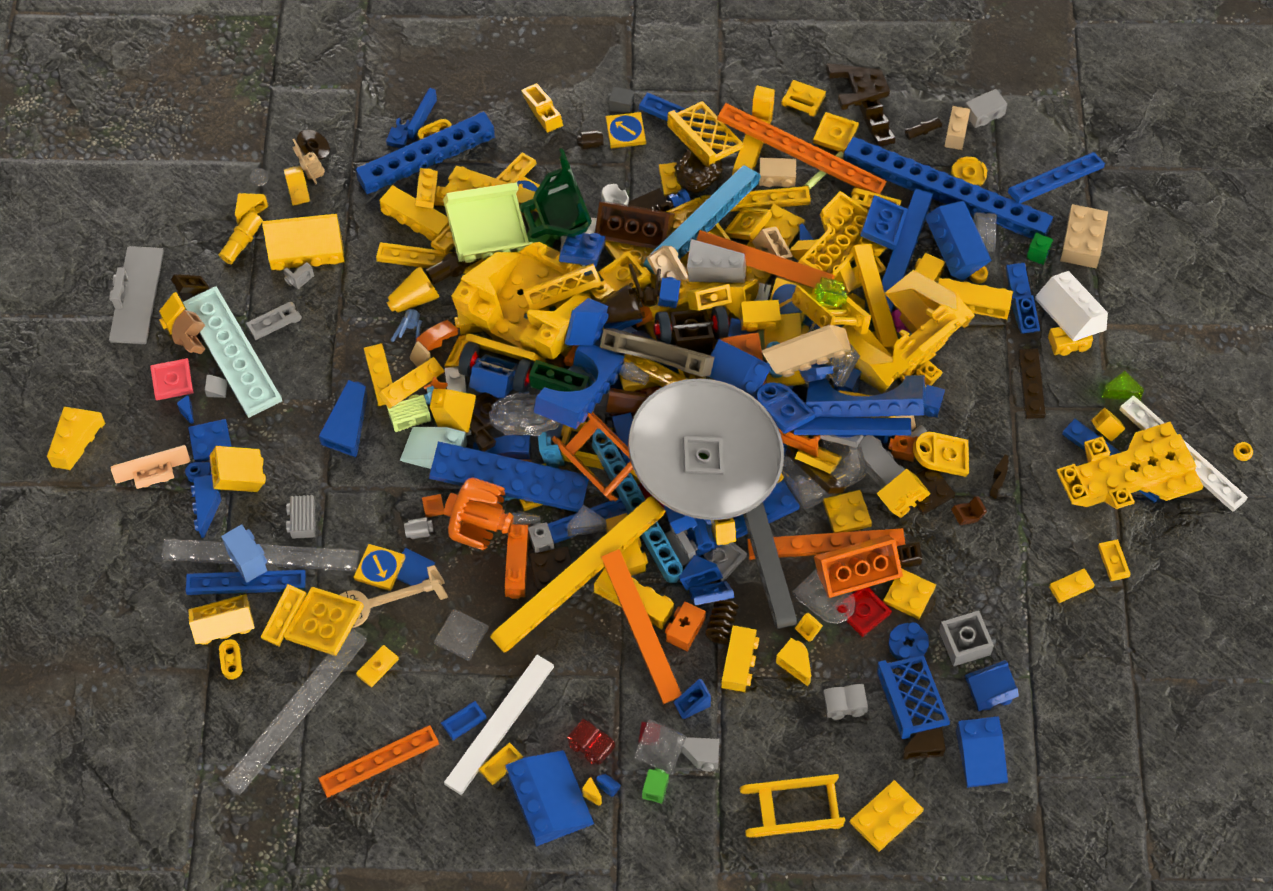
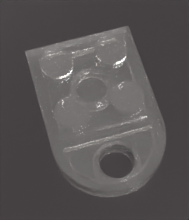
M817 569L792 591L796 599L829 623L844 622L853 615L855 610V598L852 592L831 598L827 596ZM843 605L848 611L840 613L837 611V608Z

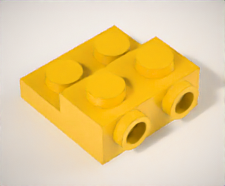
M629 251L598 271L600 277L612 289L614 288L615 292L629 283H633L632 288H636L629 264L633 266L641 289L651 283L649 278L651 274L646 267L642 268L639 258L636 255L632 256Z

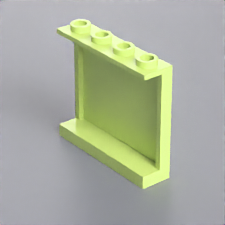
M517 182L451 192L445 195L443 202L459 262L465 261L470 263L480 258L486 260L496 252H519L533 243L528 241L516 195L519 190Z

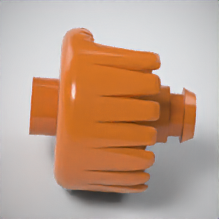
M471 477L464 482L458 495L450 493L444 508V515L450 517L449 537L453 541L484 550L490 544L488 540L493 538V533L487 530L494 532L500 530L502 534L509 533L514 516L510 512L505 514V511L502 509L503 506L497 503L504 502L502 496H505V489Z

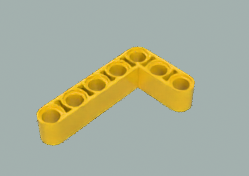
M757 85L753 96L752 116L768 124H771L773 117L774 89ZM745 134L743 140L744 148L739 151L732 175L744 165L752 170L755 169L764 142Z

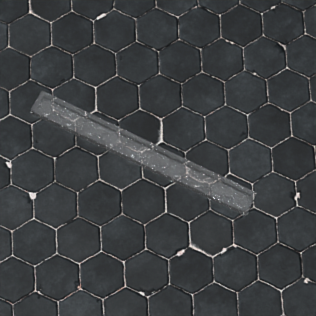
M164 539L162 560L234 564L227 554L223 542ZM259 544L267 560L265 566L357 571L359 550Z
M351 628L337 655L328 654L223 780V785L237 795H241L367 642L366 637Z

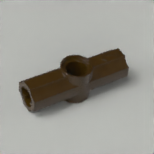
M451 252L442 259V262L426 269V274L430 282L436 284L449 276L457 277L461 275L466 267L482 260V258L470 263L465 261L459 262L457 254Z

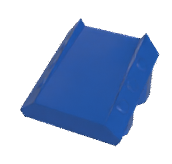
M1005 660L965 675L978 711L989 710L997 704L1008 705L1012 702V699L1019 697L1018 688L1015 685L1008 662Z

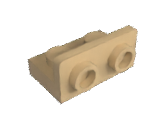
M662 246L646 257L655 275H657V269H661L660 284L662 278L673 277L676 280H686L689 278L686 273V267L680 262L678 252L672 246Z

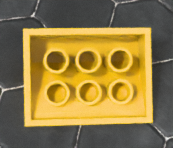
M337 214L262 221L271 270L298 268L306 262L311 266L345 262Z

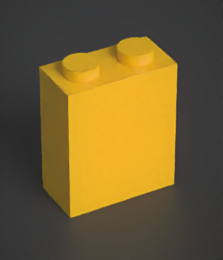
M215 446L209 455L213 489L258 492L262 485L265 484L266 476L263 474V457H261L260 449Z

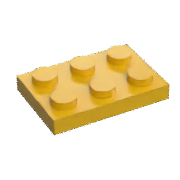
M894 780L850 820V823L880 852L915 820L924 809Z

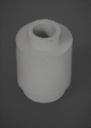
M427 517L409 520L407 523H404L406 538L431 536L430 532H434L432 520L428 521Z

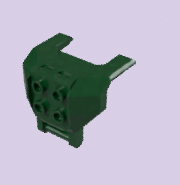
M559 148L562 155L559 157L561 168L548 173L536 190L533 199L519 206L521 212L524 213L530 229L529 234L533 239L545 234L574 237L586 232L592 222L562 148ZM537 209L543 224L538 227L531 213V210Z

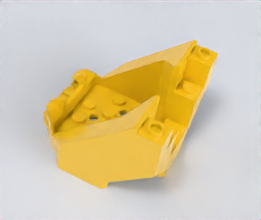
M535 242L519 252L494 253L462 276L461 282L452 294V299L456 309L491 336L494 341L535 352L542 358L555 359L569 346L564 343L572 310L587 298L591 299L589 290L541 309L531 310L525 295L517 294L519 290H526L582 268L580 264L559 262L561 252L541 242ZM569 278L565 284L575 281V279ZM551 285L548 287L547 291L557 288L558 286ZM533 292L529 296L531 298L541 293ZM555 306L556 310L550 311V307Z
M914 270L885 292V295L901 312L899 319L912 333L909 336V333L903 329L899 332L902 337L895 342L893 355L886 350L869 329L867 334H860L851 325H844L842 327L846 329L851 351L846 352V355L838 358V360L842 364L860 370V379L876 388L881 394L885 393L895 380L899 378L903 382L905 376H911L918 368L931 360L936 355L935 352L945 345V342L952 333L961 326L966 328L975 316L956 293Z

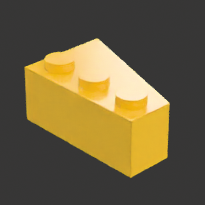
M70 407L63 408L47 454L52 467L66 470L72 469L84 453L85 447L89 442L93 441L94 435L100 427L102 428L105 425L100 412Z

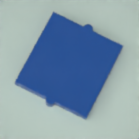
M405 548L402 554H405L406 558L396 579L410 586L423 583L422 581L429 578L427 567L435 565V562Z

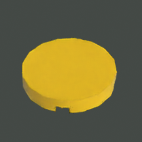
M962 157L953 164L951 176L963 179L973 185L982 186L987 177V168L983 162L981 163L975 157Z

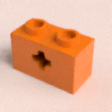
M684 601L682 607H677L674 613L675 619L673 623L667 625L665 634L666 642L688 652L706 619V611Z

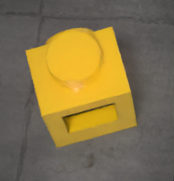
M605 280L601 281L602 285L589 290L591 299L601 302L615 293L614 288L612 289Z

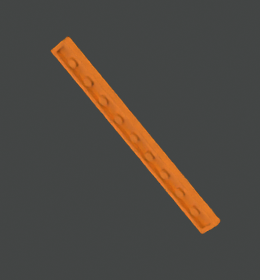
M725 103L718 115V121L856 188L881 194L887 182Z

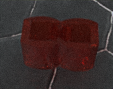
M582 719L568 736L569 747L575 752L580 751L584 753L585 759L591 764L601 765L615 748V742L609 736L585 719Z

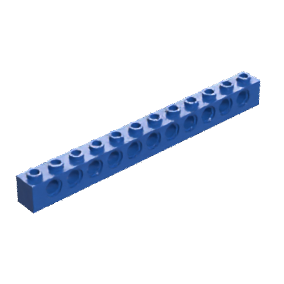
M852 137L844 152V161L879 178L915 191V188L931 192L933 193L932 199L944 204L964 201L971 215L1033 239L1036 233L1046 236L1051 227L1053 216L1046 212L1038 211L1028 205L1018 204L1013 199L1003 197L996 192L988 191L978 185H973L963 179L948 175L946 172L938 171L928 165H923L913 159L898 155L896 152H891L878 145L868 143L863 139Z

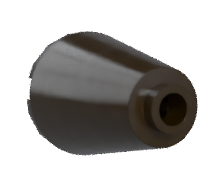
M633 283L625 285L600 302L608 306V319L605 324L645 318V313L640 311L643 305L641 299L638 298V292L635 287L632 288Z

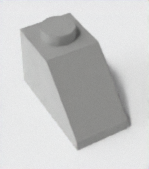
M678 737V749L697 769H702L703 771L718 769L719 739Z

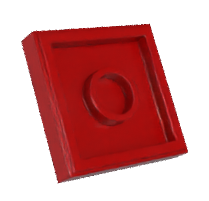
M869 587L856 590L836 606L835 609L861 637H864L892 614V610Z

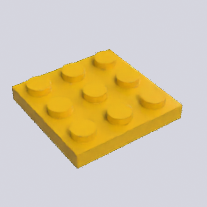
M311 587L286 630L284 638L288 641L336 656L364 605L362 602Z

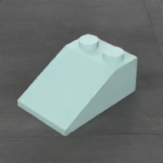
M412 427L400 461L431 469L438 441L466 447V432L449 427Z

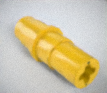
M249 212L241 223L235 226L233 234L228 239L229 241L219 253V257L223 261L233 264L240 252L244 250L249 242L253 241V236L263 221L261 217L253 212Z

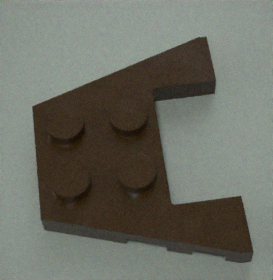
M826 64L829 79L847 77L854 93L838 96L841 110L848 109L849 105L859 106L863 101L869 100L872 102L890 95V89L880 69Z
M484 392L476 396L470 431L479 450L485 452L496 445V440L487 432L488 430L513 417L527 430L539 424L540 417L536 414L532 416L527 413V409L522 406L518 408L511 404V400L506 397L496 398L492 394Z

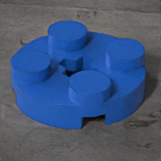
M914 622L904 623L891 631L888 646L891 654L896 659L905 660L922 655L925 656L929 646V638L919 624ZM906 639L913 641L912 647L904 645Z

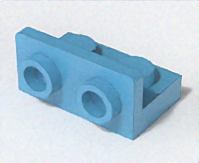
M546 429L538 430L539 451L546 466L558 468L565 465L559 446L557 444L553 445L552 437L548 436Z

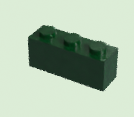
M539 360L535 361L529 374L530 387L539 390L545 387L556 391L572 392L590 387L589 376Z

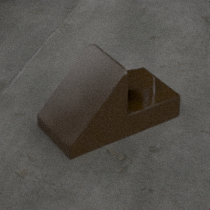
M174 274L171 278L183 301L210 289L202 276Z

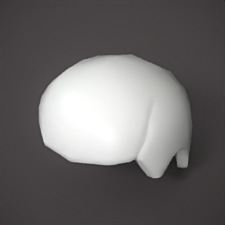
M617 184L606 185L601 193V201L628 205L629 197L626 190H620Z

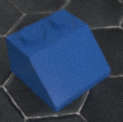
M587 298L572 310L564 344L594 345L598 340L600 341L603 334V326L608 319V306Z

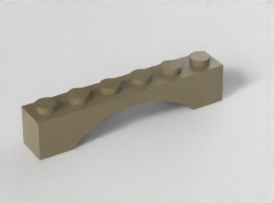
M614 328L603 329L600 348L661 362L701 377L711 375L715 358Z

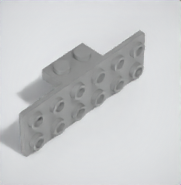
M127 247L123 268L118 267L117 273L113 275L114 288L110 291V301L113 302L115 307L109 337L111 343H147L164 254L163 248Z

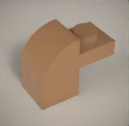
M183 310L172 327L174 343L184 346L190 353L202 354L206 348L196 336L205 327V324L196 313Z

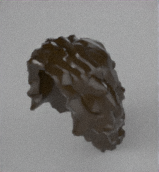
M688 150L683 154L680 161L677 162V165L674 166V175L682 189L692 193H699L712 185L720 177L723 171L722 160L715 161V164L712 163L709 167H706L691 150Z

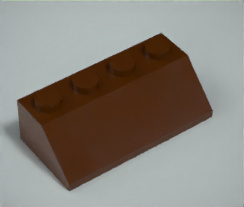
M601 201L599 202L595 233L605 236L607 241L656 249L672 234L675 213Z
M610 388L606 412L612 417L631 413L632 419H634L639 407L652 394Z

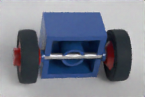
M468 342L464 346L459 357L458 372L464 376H471L470 388L480 393L492 394L496 398H505L512 389L520 393L527 391L530 385L529 374L534 361L523 358L517 364L487 354L480 359V347L478 344Z

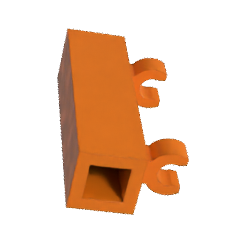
M512 524L508 533L505 596L512 599L525 597L529 543L528 525Z

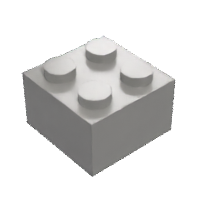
M979 611L941 622L939 633L953 667L991 655L994 645Z

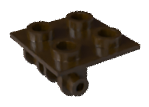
M660 188L628 202V205L664 212L674 207L673 202L667 201Z

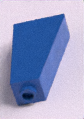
M348 380L319 435L321 445L356 457L358 454L368 396L366 386L361 382Z

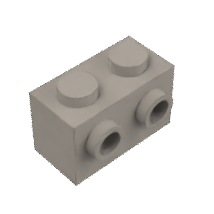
M997 89L966 102L965 108L970 109L969 121L977 128L1005 115L1007 102Z

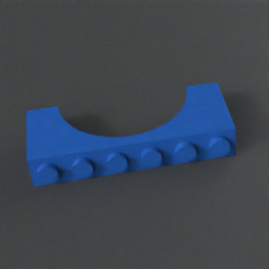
M579 345L575 351L573 365L589 374L594 384L586 389L572 392L556 391L544 387L536 397L534 413L577 429L580 423L585 422L588 413L591 414L596 403L599 404L601 402L603 394L608 393L611 384L614 385L618 376L623 374L625 370V365L623 364L625 356L600 348L597 345Z
M905 376L904 381L897 388L874 396H852L840 393L831 387L829 378L809 381L806 405L815 413V418L924 415L925 376Z

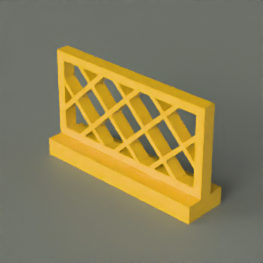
M703 101L678 113L674 110L668 113L667 126L706 167L744 148V143L723 122L717 120L718 117ZM702 109L705 114L695 113V111ZM682 117H691V120H683ZM698 118L704 120L703 123L693 122V119ZM706 120L714 121L716 124H705ZM691 127L701 128V132L694 131ZM704 129L714 130V133H705L703 131ZM716 131L725 132L726 136L717 135ZM702 137L712 139L711 143L704 142ZM714 139L724 141V145L714 143ZM727 141L734 142L736 145L728 146L726 143ZM712 148L720 149L722 152L716 154Z

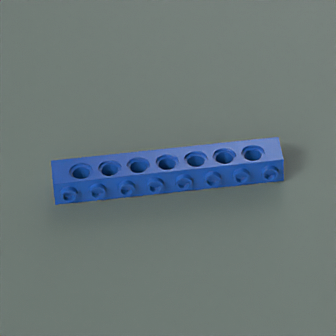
M485 112L479 113L356 168L357 179L366 194L376 192L382 187L392 185L400 179L411 176L420 171V168L427 169L429 166L441 163L445 159L456 156L467 149H472L476 145L490 141L495 137L494 126Z

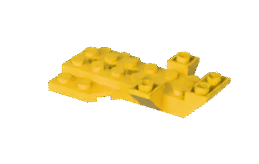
M840 191L820 213L825 230L824 235L817 240L797 241L790 249V252L794 258L799 260L798 263L835 275L833 285L848 295L858 284L850 264L854 260L852 247L854 245L871 244L874 256H880L887 247L860 236L868 210ZM813 288L811 294H824L825 292Z
M1171 422L1135 432L1128 450L1109 456L1110 450L1103 436L1086 441L1084 446L1088 463L1079 466L1072 464L1056 470L1071 503L1083 507L1106 502L1113 508L1119 509L1134 504L1135 501L1131 493L1139 490L1146 493L1151 492L1158 495L1160 499L1168 501L1202 490L1203 484L1195 471L1196 464L1180 434L1177 435Z

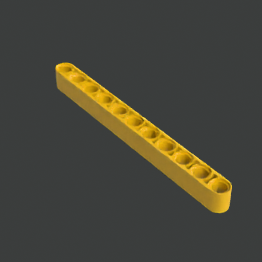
M653 496L647 498L497 628L490 638L503 652L510 650L604 568L601 556L618 549L621 552L625 550L665 514V509Z

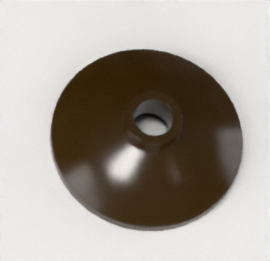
M309 129L302 130L297 135L296 142L303 154L315 153L319 160L328 156L330 146L323 135Z

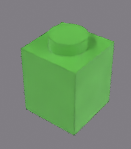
M649 769L642 791V799L662 804L669 782V774L661 769Z

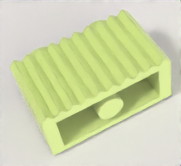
M412 395L391 409L387 407L395 432L431 421L424 395Z

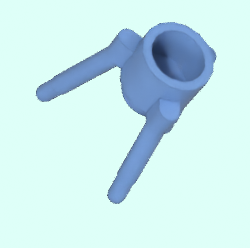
M413 309L406 310L401 323L391 338V342L395 341L398 334L399 338H401L406 328L413 329L416 327V338L420 336L422 321L419 320L420 313Z

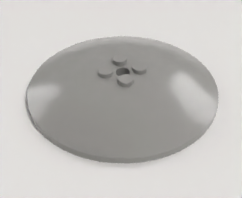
M687 379L666 385L654 392L642 403L630 427L628 439L629 456L638 479L645 489L660 503L689 517L721 520L740 516L751 511L771 494L783 469V441L772 416L750 394L725 382L711 379ZM705 453L708 459H701L698 454Z

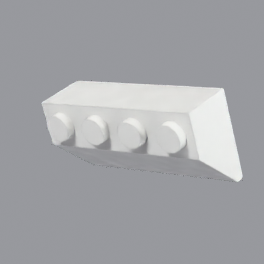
M1069 271L1052 276L1035 296V300L1072 341L1105 331L1107 328L1108 312Z

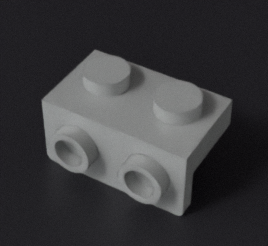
M670 524L671 531L665 533V536L682 567H684L696 555L697 547L693 540L689 541L687 538V530L676 534Z

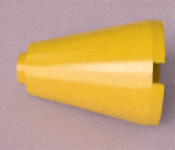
M419 266L390 294L387 304L392 312L396 310L397 313L436 300L440 296L421 266Z

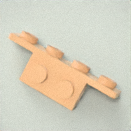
M183 445L111 466V472L115 483L134 479L138 489L173 479L172 467L189 463L190 457L186 446Z

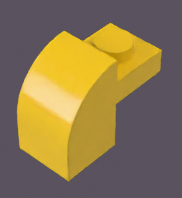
M301 165L284 169L292 205L310 202Z

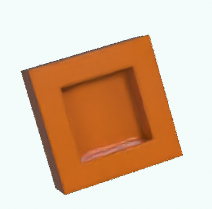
M441 494L422 497L427 518L444 514Z

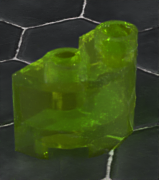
M821 277L820 283H816L814 294H817L816 301L842 308L841 303L845 304L848 297L846 291H844L843 282Z

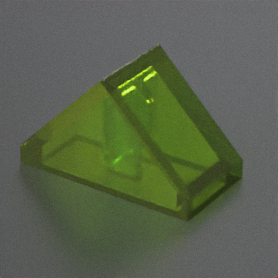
M1124 371L1105 385L1102 398L1129 400L1134 395L1141 401L1144 388Z

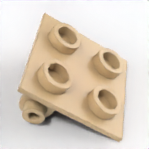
M293 139L295 144L293 150L299 158L302 169L305 171L308 179L312 178L315 184H317L316 178L322 177L325 169L315 153L309 152L304 156L297 142Z

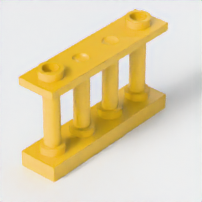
M800 286L795 287L792 303L820 328L827 325H851L860 334H867L871 315L836 286H831L829 293L808 294Z

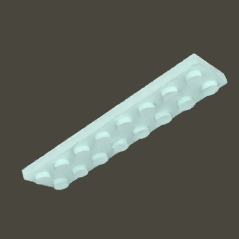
M217 286L184 301L185 309L196 313L205 324V327L199 333L247 417L249 418L282 402L280 394Z

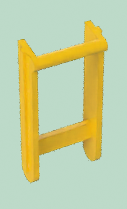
M838 774L741 786L740 793L742 794L759 793L763 827L747 829L745 831L746 837H761L830 828L839 829L843 827L845 817L839 818L834 785L839 778ZM826 785L831 819L776 825L771 791Z

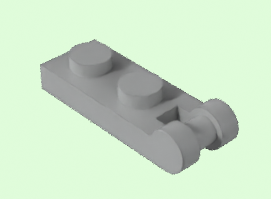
M288 302L247 322L246 325L254 339L258 340L292 322L300 321L302 316L295 310L296 306L294 303Z

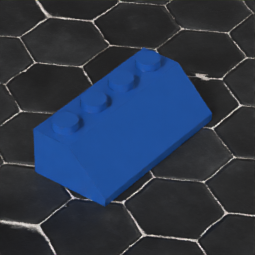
M964 201L939 206L925 216L951 276L963 281L992 261Z

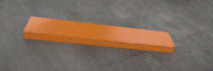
M431 725L318 779L328 798L439 745V741Z

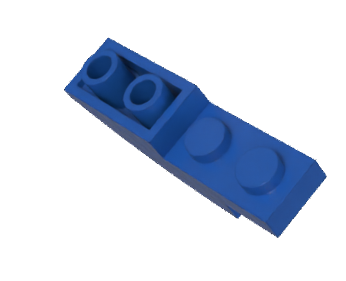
M1025 263L1006 265L1009 283L1007 288L1009 291H1013L1011 305L1021 334L1038 332L1040 327L1034 297L1030 291Z

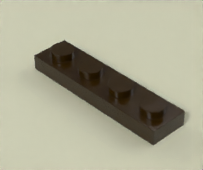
M1019 349L1025 419L1045 418L1038 349Z

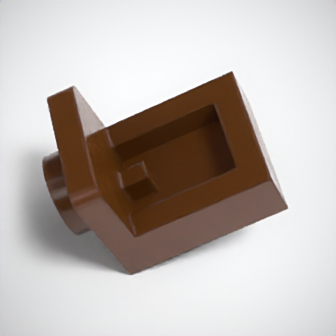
M979 496L974 497L969 503L954 505L951 509L960 525L976 523L987 512Z

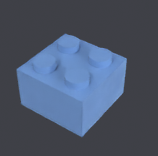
M241 524L221 536L227 554L246 583L267 571L265 553L259 544L256 545L255 538L250 529L245 530Z

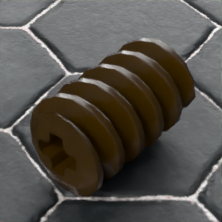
M726 599L714 602L712 615L709 618L710 622L707 625L708 629L705 631V635L709 640L721 645L729 643L727 638L731 636L729 631L733 627L731 624L735 622L733 617L737 616V612L734 609H739L735 602Z

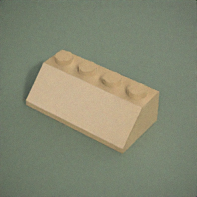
M827 325L762 350V354L775 374L789 377L794 375V372L797 370L805 371L812 368L811 365L817 363L820 365L827 363L828 359L832 357H843L846 355V352L851 351L845 328Z

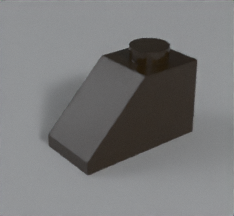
M942 727L917 732L904 748L903 760L944 756L946 748Z

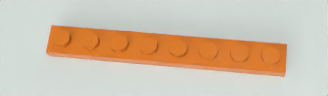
M903 528L773 537L779 558L820 555L886 535L895 539L896 546L905 545ZM747 539L749 560H753L755 555L751 541Z

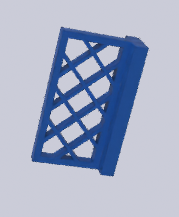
M924 655L887 663L886 660L878 662L877 674L902 739L910 738L912 733L950 725V720ZM921 663L923 669L921 672L912 669L911 666ZM900 668L904 670V673L900 677L894 674L892 669ZM907 673L917 676L914 683L904 679ZM920 678L929 682L927 689L917 685ZM901 683L911 687L908 693L899 690ZM914 689L924 693L921 699L911 695ZM927 695L935 698L936 702L934 705L924 702ZM907 700L917 703L914 710L905 706ZM920 706L930 710L927 716L917 712ZM933 712L942 715L943 720L935 721L930 717ZM915 716L924 720L921 725L913 726L911 720Z

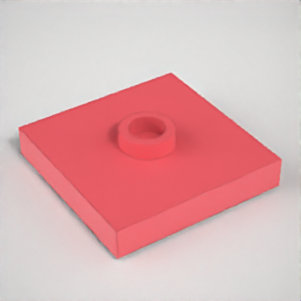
M188 358L150 365L156 401L194 393Z

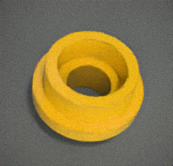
M1241 442L1235 445L1233 454L1238 460L1247 461L1252 457L1253 450L1250 444Z

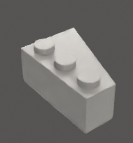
M691 239L687 263L689 282L745 283L747 268L744 253Z

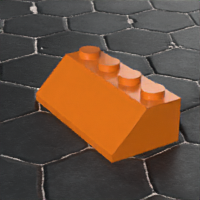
M888 535L814 556L818 576L829 598L903 577L896 541Z

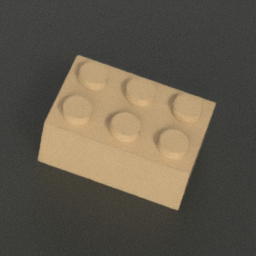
M1072 204L1060 261L1097 268L1108 211Z

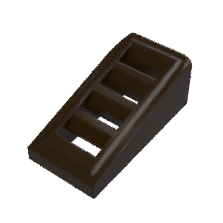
M919 542L897 546L901 568L920 566L922 564ZM903 553H906L907 559H904Z

